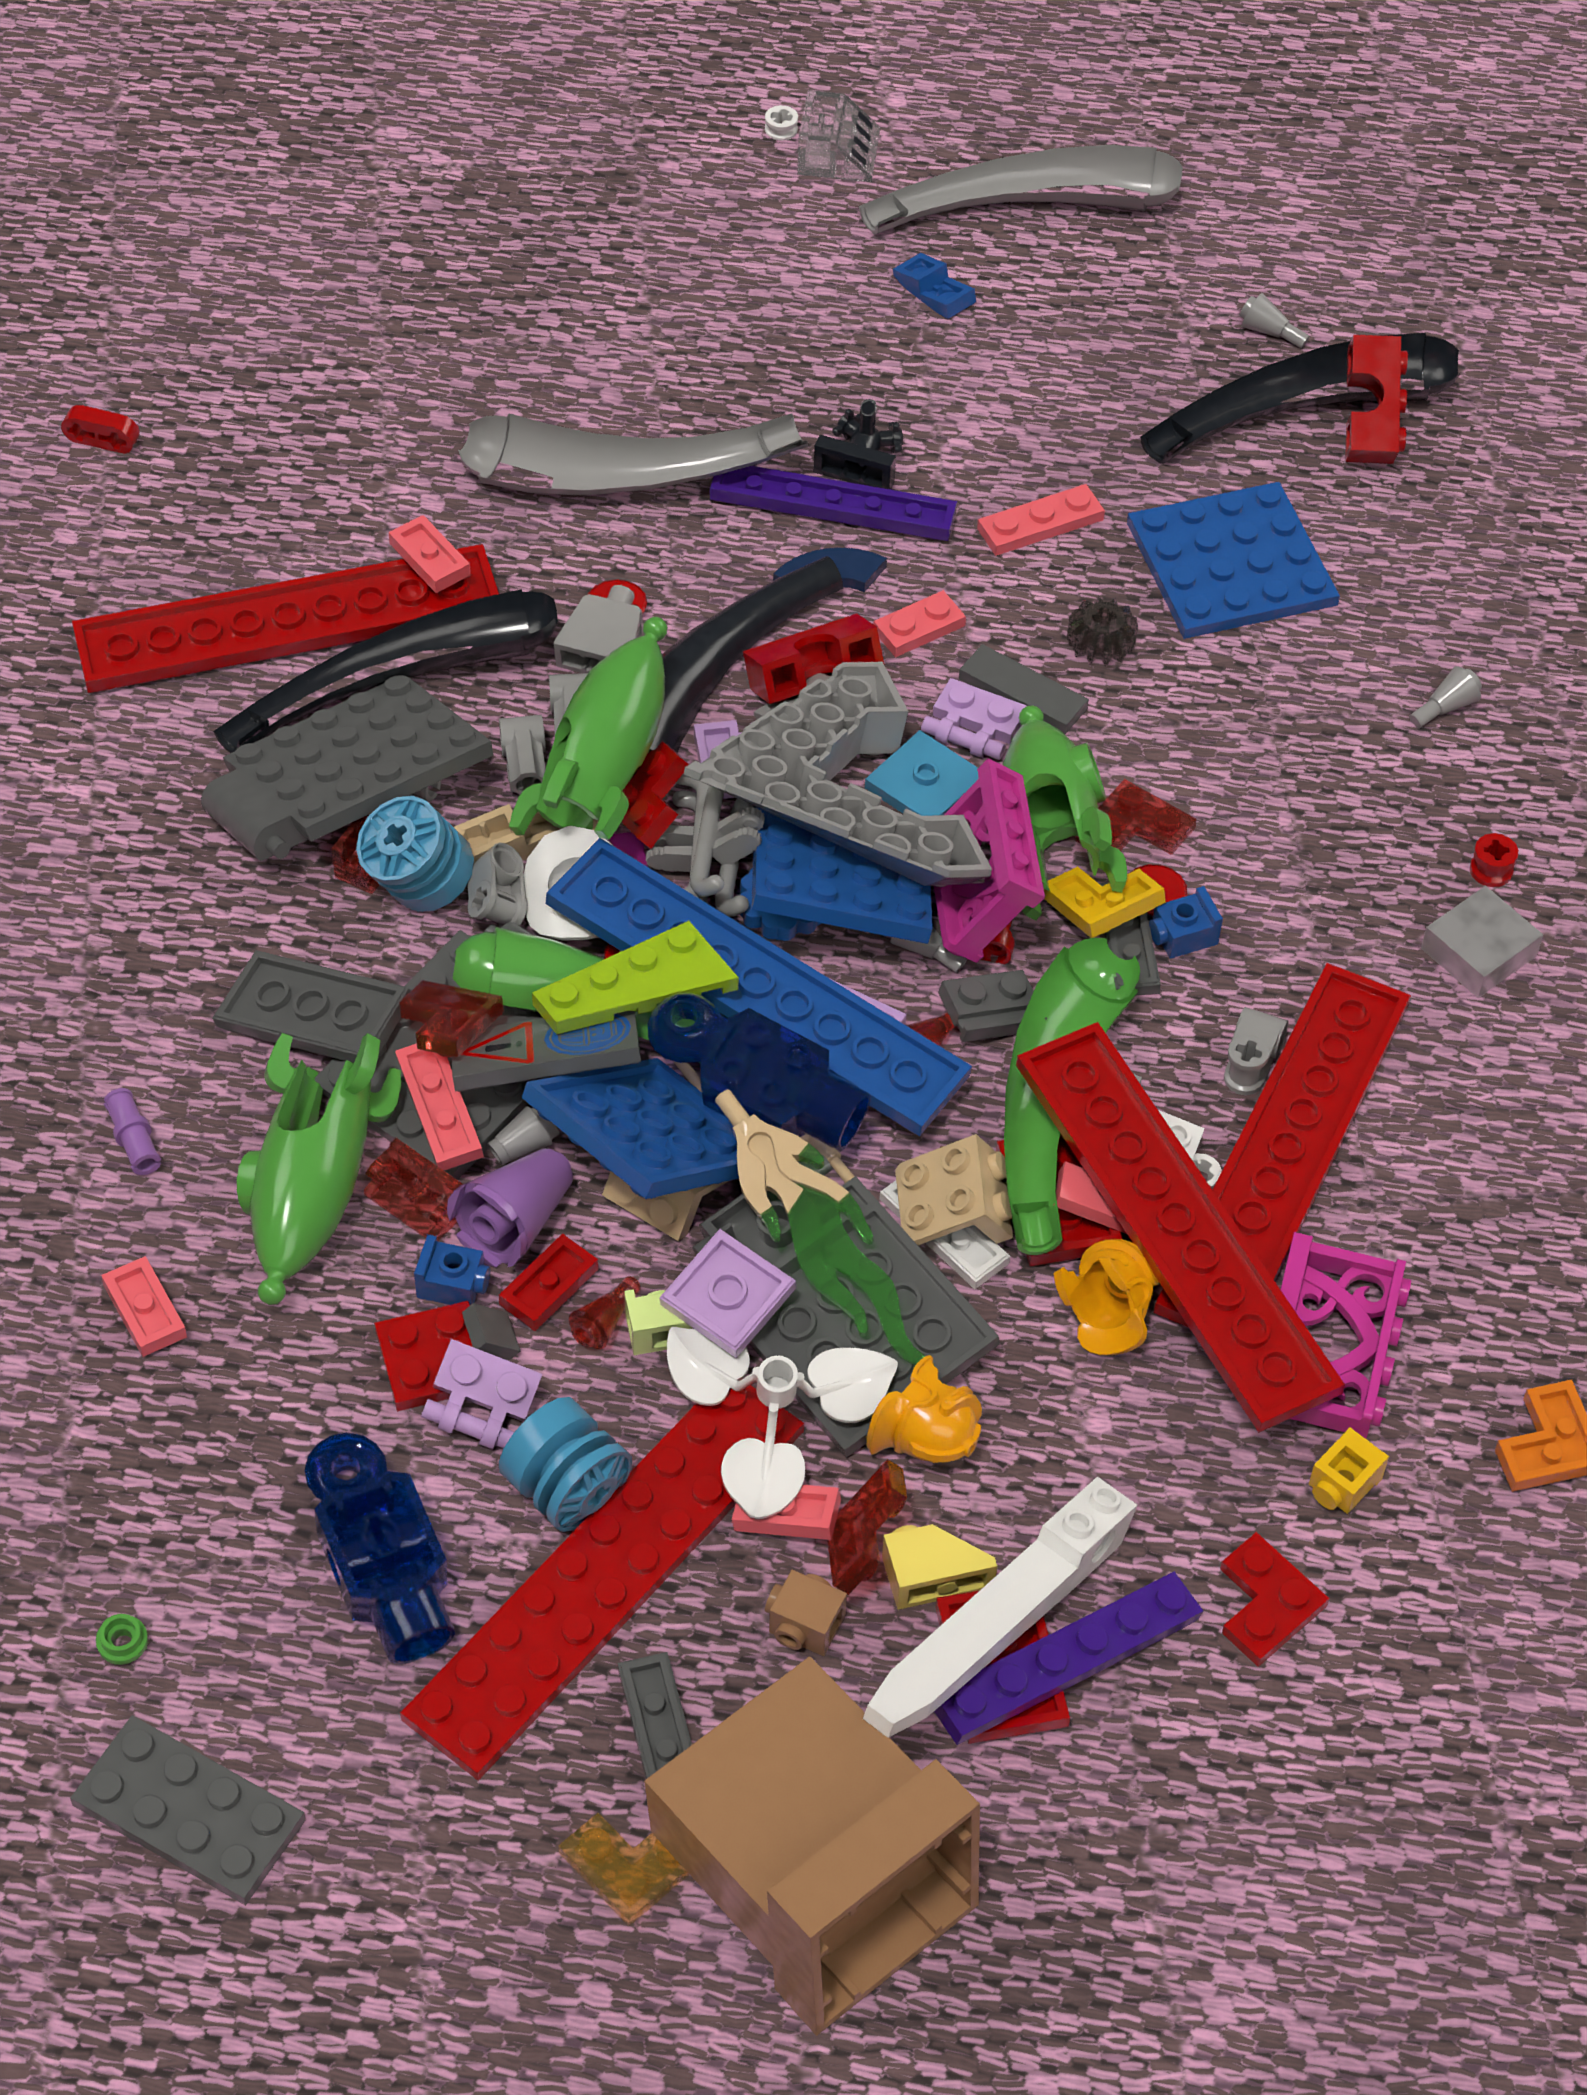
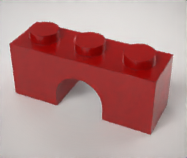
M1352 336L1347 354V386L1363 387L1371 391L1377 399L1378 407L1368 412L1351 411L1346 423L1345 462L1393 464L1398 453L1405 450L1406 428L1400 427V413H1405L1407 390L1400 389L1401 375H1406L1408 352L1401 351V336Z
M857 613L743 651L750 688L769 704L799 695L800 690L807 686V678L818 673H833V668L842 662H883L884 664L877 626Z

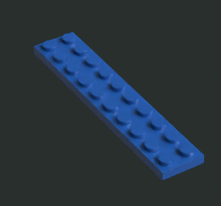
M601 838L546 893V905L620 951H624L684 922L690 921L739 977L738 990L724 994L720 988L702 992L701 999L699 1000L919 1137L970 1077L972 1069L970 1064Z

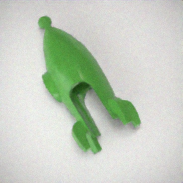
M656 616L647 619L643 625L644 636L630 640L613 650L589 671L573 694L556 730L555 740L549 754L542 783L533 784L522 791L513 809L509 827L516 835L525 834L537 812L552 825L560 829L567 826H575L592 830L593 819H595L598 823L594 832L601 839H610L617 830L629 806L628 798L622 791L631 780L637 768L645 760L657 734L664 709L665 672L661 650L657 641L662 640L666 636L668 627L662 618Z
M1033 705L1026 706L1019 713V722L1022 726L1011 740L1003 766L1023 775L1043 888L1050 891L1044 850L1056 841L1071 836H1078L1082 847L1087 849L1093 875H1096L1098 868L1102 869L1108 877L1112 891L1122 893L1127 880L1126 858L1119 849L1111 846L1112 830L1110 818L1107 813L1098 809L1097 803L1105 801L1106 794L1088 742L1076 746L1061 730L1043 721L1044 715L1039 707ZM1040 903L1035 908L1026 906L1022 910L1024 915L1035 921L1042 914Z
M282 1033L274 1045L267 1062L264 1074L266 1084L272 1090L283 1093L274 1112L261 1150L248 1151L241 1160L237 1174L239 1204L243 1212L251 1216L253 1240L257 1255L264 1272L267 1274V1279L263 1280L258 1287V1296L265 1304L275 1305L284 1299L286 1288L283 1281L301 1271L313 1260L335 1233L353 1194L366 1142L368 1120L377 1123L384 1122L392 1116L397 1106L401 1088V1070L390 1067L381 1090L375 1093L371 1092L370 1080L375 1072L380 1040L369 1033L362 1038L355 1062L352 1063L346 1060L324 1115L319 1122L318 1117L323 1088L315 1081V1077L319 1072L306 1067L303 1060L300 1061L296 1068L290 1065L289 1053L293 1037Z

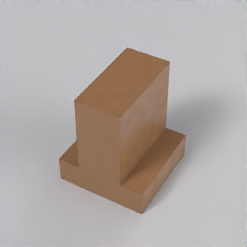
M809 1656L644 1780L651 1833L773 1966L775 1990L817 2036L979 1905L980 1803L937 1759L921 1770L890 1738L863 1719L865 1712Z

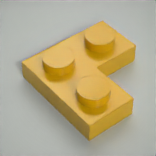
M1078 866L1048 880L1050 891L1044 889V899L1090 938L1107 933L1111 929L1166 903L1164 888L1140 869L1127 874L1126 884L1122 893L1112 891L1110 883L1101 886Z

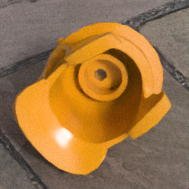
M1108 1239L1097 1242L1082 1255L1079 1265V1276L1074 1271H1067L1065 1267L1053 1273L1055 1286L1060 1298L1066 1306L1072 1307L1080 1321L1077 1329V1338L1084 1349L1098 1355H1118L1138 1348L1147 1339V1327L1144 1318L1152 1300L1153 1287L1158 1285L1159 1281L1153 1274L1146 1258L1133 1242L1123 1239Z
M927 1355L915 1365L910 1377L911 1383L902 1393L898 1391L889 1392L881 1399L869 1425L866 1446L871 1455L886 1448H894L896 1453H906L914 1458L932 1463L950 1462L964 1456L969 1457L974 1452L981 1433V1425L977 1423L982 1415L981 1403L968 1386L956 1388L943 1384L938 1379L939 1371L933 1364V1357Z

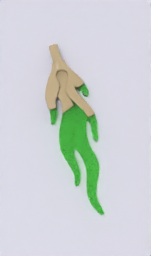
M725 1090L716 1097L715 1102L734 1126L733 1135L737 1141V1167L741 1191L747 1203L767 1227L771 1239L774 1242H779L781 1240V1231L778 1216L767 1198V1191L774 1193L783 1204L789 1220L794 1251L799 1266L808 1281L821 1294L854 1320L859 1335L866 1337L868 1326L865 1310L851 1292L838 1281L836 1270L851 1278L870 1298L890 1346L904 1360L916 1365L925 1355L913 1346L905 1334L898 1294L893 1281L879 1266L864 1256L843 1227L839 1212L844 1213L849 1218L855 1231L868 1245L873 1243L872 1231L866 1223L858 1203L850 1192L837 1182L797 1162L800 1161L812 1165L817 1169L824 1167V1157L811 1144L793 1133L763 1122L755 1114L749 1116L731 1090Z

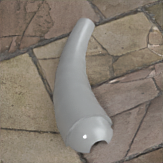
M1096 145L1054 148L998 158L947 172L859 206V211L865 226L873 234H879L914 219L941 212L1004 202H1060L1145 211L1148 206H1157L1173 198L1180 188L1183 167L1173 156L1157 151V148ZM1109 185L1149 193L1150 196L1135 198L1072 192H1023L1056 186ZM905 217L892 223H889L887 225H884L882 227H879L881 224L891 219Z
M509 413L507 417L498 415L485 416L469 423L470 428L464 447L458 451L464 465L473 474L478 476L481 483L536 494L597 495L656 489L716 476L808 446V442L801 439L792 413L747 428L702 436L638 438L595 434L546 424ZM499 462L553 477L552 488H533L493 480L490 477Z

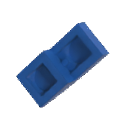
M919 253L893 268L894 277L906 290L947 319L976 303L975 288L949 278L947 264L928 255Z

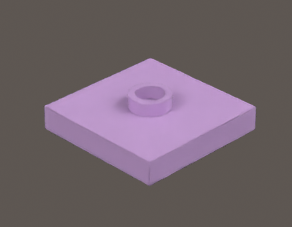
M719 1229L659 1299L662 1307L737 1358L796 1289V1280Z

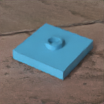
M919 730L865 778V789L882 797L883 801L901 813L908 809L921 816L944 815L979 779L978 767Z

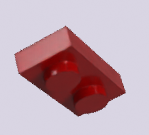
M562 1233L499 1294V1305L536 1331L599 1270L598 1259Z

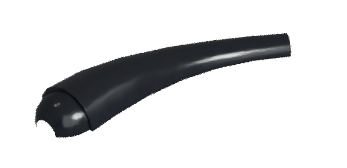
M1426 333L1379 335L1401 336V351L1408 352L1406 375H1401V378L1424 381V390H1407V401L1427 400L1429 395H1435L1447 390L1460 376V373L1458 374L1459 350L1450 342L1438 337L1426 336ZM1350 341L1323 346L1264 366L1228 383L1177 411L1140 436V440L1146 454L1159 464H1164L1200 440L1242 422L1284 410L1334 403L1377 401V399L1369 391L1283 402L1327 385L1347 382V354ZM1184 441V443L1179 448H1177L1169 457H1167L1168 452L1170 450H1172L1174 447H1176Z
M823 557L788 573L739 599L690 630L662 654L665 672L664 709L657 734L648 753L655 750L662 741L678 753L681 743L701 706L729 668L743 655V651L750 649L762 636L801 609L843 589L841 574L830 557ZM641 766L637 768L633 776L637 773Z
M522 589L469 600L410 620L351 646L298 675L247 707L213 732L224 749L229 753H233L240 746L268 737L277 729L327 704L379 686L393 676L403 675L410 678L444 669L528 655L530 649L547 641L557 626L558 617L555 599L542 592H522ZM472 646L470 649L426 658L371 675L325 694L269 726V720L267 719L309 694L359 670L421 651Z

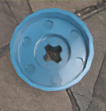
M415 796L396 797L381 804L367 817L358 834L356 851L360 865L399 903L417 912L435 911L450 904L464 891L472 876L474 856L470 843L428 801Z
M571 1397L557 1398L531 1414L513 1433L503 1448L499 1459V1472L522 1495L527 1498L533 1497L534 1507L540 1513L547 1516V1520L561 1532L575 1530L590 1514L601 1508L610 1499L615 1490L627 1481L633 1466L632 1455L616 1443V1440L605 1430L598 1431L597 1421Z

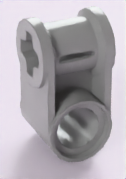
M500 842L491 847L473 864L472 876L468 881L469 915L478 920L487 918L497 922L500 928L509 922H515L520 926L527 911L523 860L519 853L510 845Z
M1247 1007L1243 1008L1234 1036L1229 1044V1062L1224 1073L1225 1084L1231 1091L1241 1095H1251L1260 1091L1274 1059H1277L1283 1046L1289 1024L1288 1020Z

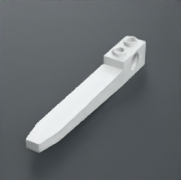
M1096 1477L1042 1526L1035 1542L889 1672L869 1702L863 1719L889 1738L927 1718L1067 1596L1121 1545L1137 1504L1099 1477Z

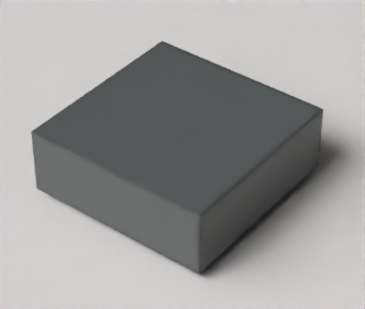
M472 1303L462 1312L474 1348L505 1360L512 1359L521 1352L507 1312Z

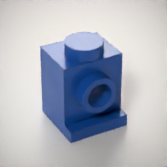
M1205 886L1196 888L1195 894L1166 902L1154 908L1153 919L1149 921V927L1154 943L1157 946L1162 945L1169 959L1218 945L1223 918Z
M427 1234L414 1272L417 1298L448 1305L469 1301V1305L474 1303L477 1293L485 1294L490 1279L491 1268L484 1265L483 1251L438 1242L437 1236Z

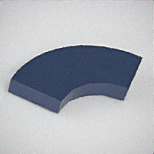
M855 548L815 550L786 562L773 573V581L828 556L834 561L841 574L843 588H852L865 592L886 569L887 558L870 551Z

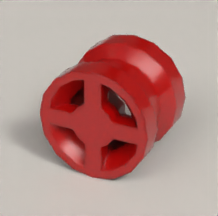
M1498 833L1486 834L1480 837L1475 844L1474 857L1470 863L1472 877L1478 883L1487 887H1501L1507 884L1513 876L1514 865L1518 859L1519 850L1516 843L1511 838Z

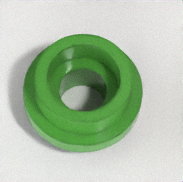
M116 1614L109 1617L103 1622L96 1635V1646L99 1654L104 1660L112 1664L123 1665L137 1660L144 1653L148 1645V1634L144 1624L139 1619L128 1614ZM120 1636H129L131 1638V1641L126 1645L115 1646L113 1644Z

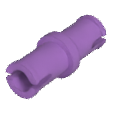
M118 1088L112 1090L105 1096L104 1106L108 1110L115 1126L113 1135L116 1143L124 1147L132 1165V1171L135 1174L148 1175L153 1173L160 1167L161 1158L150 1138L151 1126L148 1120L140 1115L134 1102L133 1094L129 1089Z

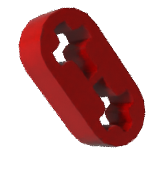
M84 405L72 406L61 423V430L70 441L123 454L129 453L140 436L138 425L128 416Z

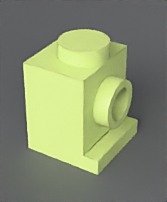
M634 1289L624 1291L625 1317L634 1355L667 1350L668 1333L671 1327L692 1328L660 1305L659 1298L665 1290L654 1291L641 1297H635Z

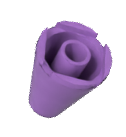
M543 1148L458 1187L448 1199L447 1215L449 1221L454 1217L456 1218L461 1229L456 1234L460 1243L464 1247L483 1251L484 1263L489 1266L497 1267L501 1263H508L507 1267L514 1266L524 1257L572 1184L573 1174L571 1165L563 1154L552 1149Z

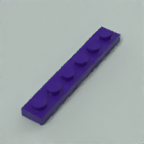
M748 466L713 477L710 486V500L943 541H949L957 509V501L757 466Z
M1174 1571L983 1668L938 1707L934 1713L956 1745H959L1199 1620L1203 1609Z

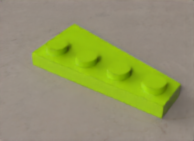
M687 921L532 992V1002L535 1009L556 1034L613 1021L616 1013L630 1010L642 1014L656 1010L657 1003L678 998L681 999L682 1003L701 999L702 992L719 988L723 994L738 990L739 977L693 924Z

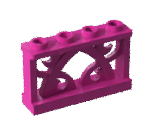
M989 758L977 769L979 779L944 815H964L979 845L981 846L982 842L990 845L992 852L989 860L992 868L991 876L984 878V883L946 885L943 887L934 886L944 948L956 956H963L976 963L983 958V949L1026 906L1035 908L1045 898L1023 775Z
M1294 1232L1281 1291L1305 1326L1324 1321L1333 1313L1335 1308L1351 1325L1359 1339L1360 1345L1350 1353L1330 1363L1345 1383L1344 1388L1354 1387L1358 1390L1360 1402L1353 1407H1347L1332 1403L1329 1400L1290 1419L1341 1432H1346L1350 1427L1366 1439L1370 1425L1380 1427L1386 1398L1377 1395L1380 1385L1389 1386L1395 1358L1386 1356L1388 1345L1397 1347L1403 1324V1318L1394 1316L1397 1306H1406L1412 1280L1403 1278L1406 1261L1397 1259L1394 1262L1312 1242L1313 1236ZM1318 1270L1342 1275L1337 1283ZM1356 1280H1363L1378 1284L1383 1291V1297L1377 1302H1371L1364 1296L1369 1291L1370 1286L1356 1289L1353 1295L1346 1288ZM1322 1297L1327 1300L1324 1306L1316 1311L1307 1309L1303 1304V1300L1307 1298L1314 1299L1317 1306L1320 1304ZM1383 1315L1378 1335L1370 1318ZM1373 1360L1368 1380L1358 1371ZM1344 1392L1342 1395L1337 1396L1341 1400L1345 1401L1346 1396Z

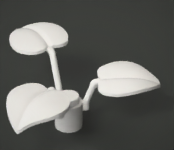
M671 1327L667 1339V1362L671 1377L678 1390L692 1402L707 1406L718 1405L725 1400L730 1388L735 1391H742L757 1382V1396L764 1405L769 1407L765 1443L755 1438H746L736 1442L727 1450L721 1466V1477L727 1493L750 1518L755 1519L771 1517L784 1510L796 1498L804 1482L805 1462L801 1451L792 1444H774L778 1409L786 1407L794 1400L797 1387L810 1398L820 1397L822 1411L831 1419L844 1423H857L870 1418L874 1414L881 1399L887 1395L898 1367V1362L895 1359L875 1351L859 1348L830 1349L817 1355L810 1362L807 1375L813 1386L811 1387L804 1380V1374L798 1372L796 1365L784 1356H771L765 1359L759 1367L753 1368L752 1374L745 1377L750 1364L747 1347L735 1358L697 1330Z

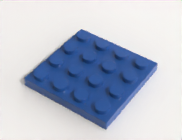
M1280 482L1128 513L1127 525L1183 639L1338 606L1340 595Z
M761 811L764 813L765 820L763 828L758 830V833H761V843L756 847V850H753L752 910L925 944L929 943L932 933L931 886H924L767 811Z
M659 1058L643 1060L635 1064L528 1081L526 1083L522 1099L535 1108L540 1117L552 1122L567 1134L572 1143L583 1147L599 1160V1164L604 1169L613 1172L626 1182L631 1190L640 1197L653 1199L658 1196L739 1179L737 1141L733 1135L734 1126L713 1100Z

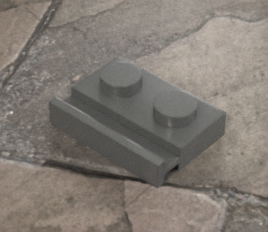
M1016 970L944 980L941 983L938 994L954 1027H959L961 1042L1017 1034L1034 991L1024 971Z

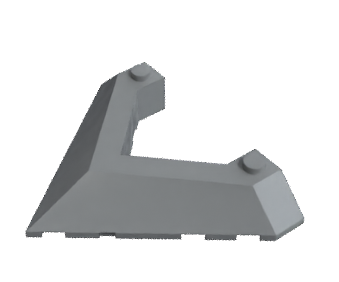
M842 662L833 668L832 676L824 681L818 678L800 690L798 699L792 703L782 702L746 726L741 734L738 736L733 735L713 748L708 759L702 763L694 761L685 767V776L767 811L924 886L965 885L991 876L992 868L964 815L921 816L908 809H905L902 815L880 805L882 797L852 783L846 789L830 781L858 754L874 756L883 753H894L900 748L908 709L883 662Z

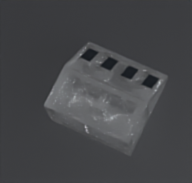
M808 90L798 138L797 175L872 182L881 127L846 94Z

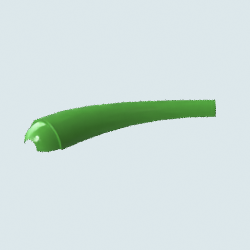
M495 927L494 932H483L473 935L458 946L454 953L456 957L453 980L466 992L488 999V1003L536 1010L532 1002V992L604 959L553 939ZM680 998L657 1003L656 1010L642 1014H638L635 1011L638 1037L701 1063L747 1090L786 1120L791 1118L794 1110L804 1100L814 1104L818 1101V1096L815 1092L768 1055L688 1002L682 1003Z
M1089 938L1077 942L1069 949L1065 946L1036 984L1016 1034L1005 1092L1004 1149L1008 1198L1017 1248L1022 1253L1028 1255H1039L1052 1251L1062 1241L1055 1193L1057 1147L1060 1132L1016 1067L1017 1055L1096 1022L1107 1033L1109 1028L1132 1002L1138 992L1135 986L1140 976L1139 962L1136 956L1130 960L1117 957L1109 949L1107 938ZM1116 973L1122 977L1124 984L1118 990H1116L1114 982Z

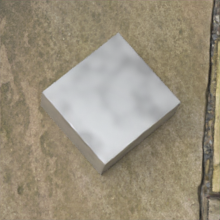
M1485 885L1427 926L1421 949L1479 998L1534 959L1538 954L1543 934Z

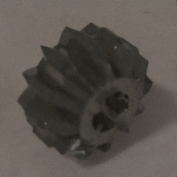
M1098 595L1094 603L1082 600L1079 608L1073 609L1069 617L1067 629L1068 645L1073 646L1075 657L1087 654L1089 665L1096 659H1101L1107 667L1111 658L1122 663L1126 654L1132 653L1133 648L1136 646L1137 617L1132 616L1130 606L1118 607L1116 598L1110 602H1103Z

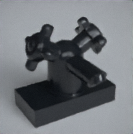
M866 399L862 402L860 413L854 415L851 409H846L845 414L839 419L837 426L832 429V433L836 437L843 434L844 438L849 440V442L819 435L814 445L813 473L849 483L891 490L895 482L896 455L879 451L880 447L890 446L891 453L902 451L904 436L898 422H888L889 430L879 431L876 429L877 406L876 402L872 399Z

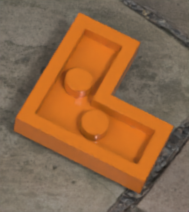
M1567 1380L1526 1389L1523 1400L1537 1432L1498 1440L1495 1448L1496 1455L1511 1491L1514 1492L1587 1476V1413L1573 1381Z

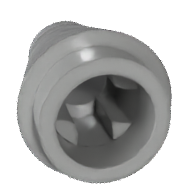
M526 1106L487 1145L501 1166H504L509 1162L552 1145V1139L560 1133L557 1126L540 1117L535 1108Z

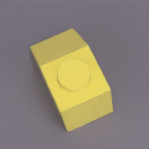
M933 1524L922 1527L906 1525L895 1529L890 1534L884 1535L882 1560L898 1610L935 1602L937 1597L979 1591L996 1577L997 1563L995 1557Z

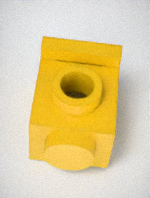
M1349 1427L1314 1464L1308 1485L1313 1488V1496L1323 1507L1334 1510L1338 1506L1348 1514L1373 1486H1377L1383 1479L1389 1456Z

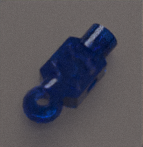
M691 992L676 993L663 999L651 1013L647 1028L648 1038L654 1050L665 1059L678 1063L696 1061L701 1063L700 1082L703 1105L725 1116L715 1102V1099L723 1091L731 1090L749 1116L755 1114L763 1122L793 1133L798 1137L807 1134L839 1152L843 1151L850 1144L867 1114L871 1094L830 1073V1053L825 1047L750 1008L725 1018L721 1016L717 1007L707 998ZM682 1019L695 1021L689 1027H678L675 1025V1023Z
M349 1432L331 1435L317 1443L309 1453L304 1471L308 1487L315 1497L321 1500L314 1509L317 1536L352 1621L374 1624L387 1658L393 1664H407L432 1655L447 1646L455 1636V1629L440 1597L441 1591L448 1585L447 1559L411 1475L387 1471L384 1453L377 1443L364 1435ZM346 1470L357 1473V1476L348 1480L335 1477L341 1471Z

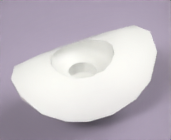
M567 826L544 835L527 858L523 875L525 897L527 900L525 915L530 927L544 937L562 941L599 938L545 904L546 893L599 839L594 830Z

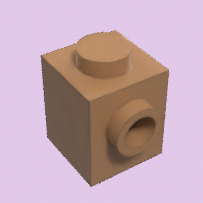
M791 1570L784 1585L775 1584L767 1599L765 1612L770 1614L769 1633L774 1634L778 1642L790 1649L799 1650L803 1647L821 1656H825L846 1615L847 1593L832 1587L828 1581L818 1575H804Z

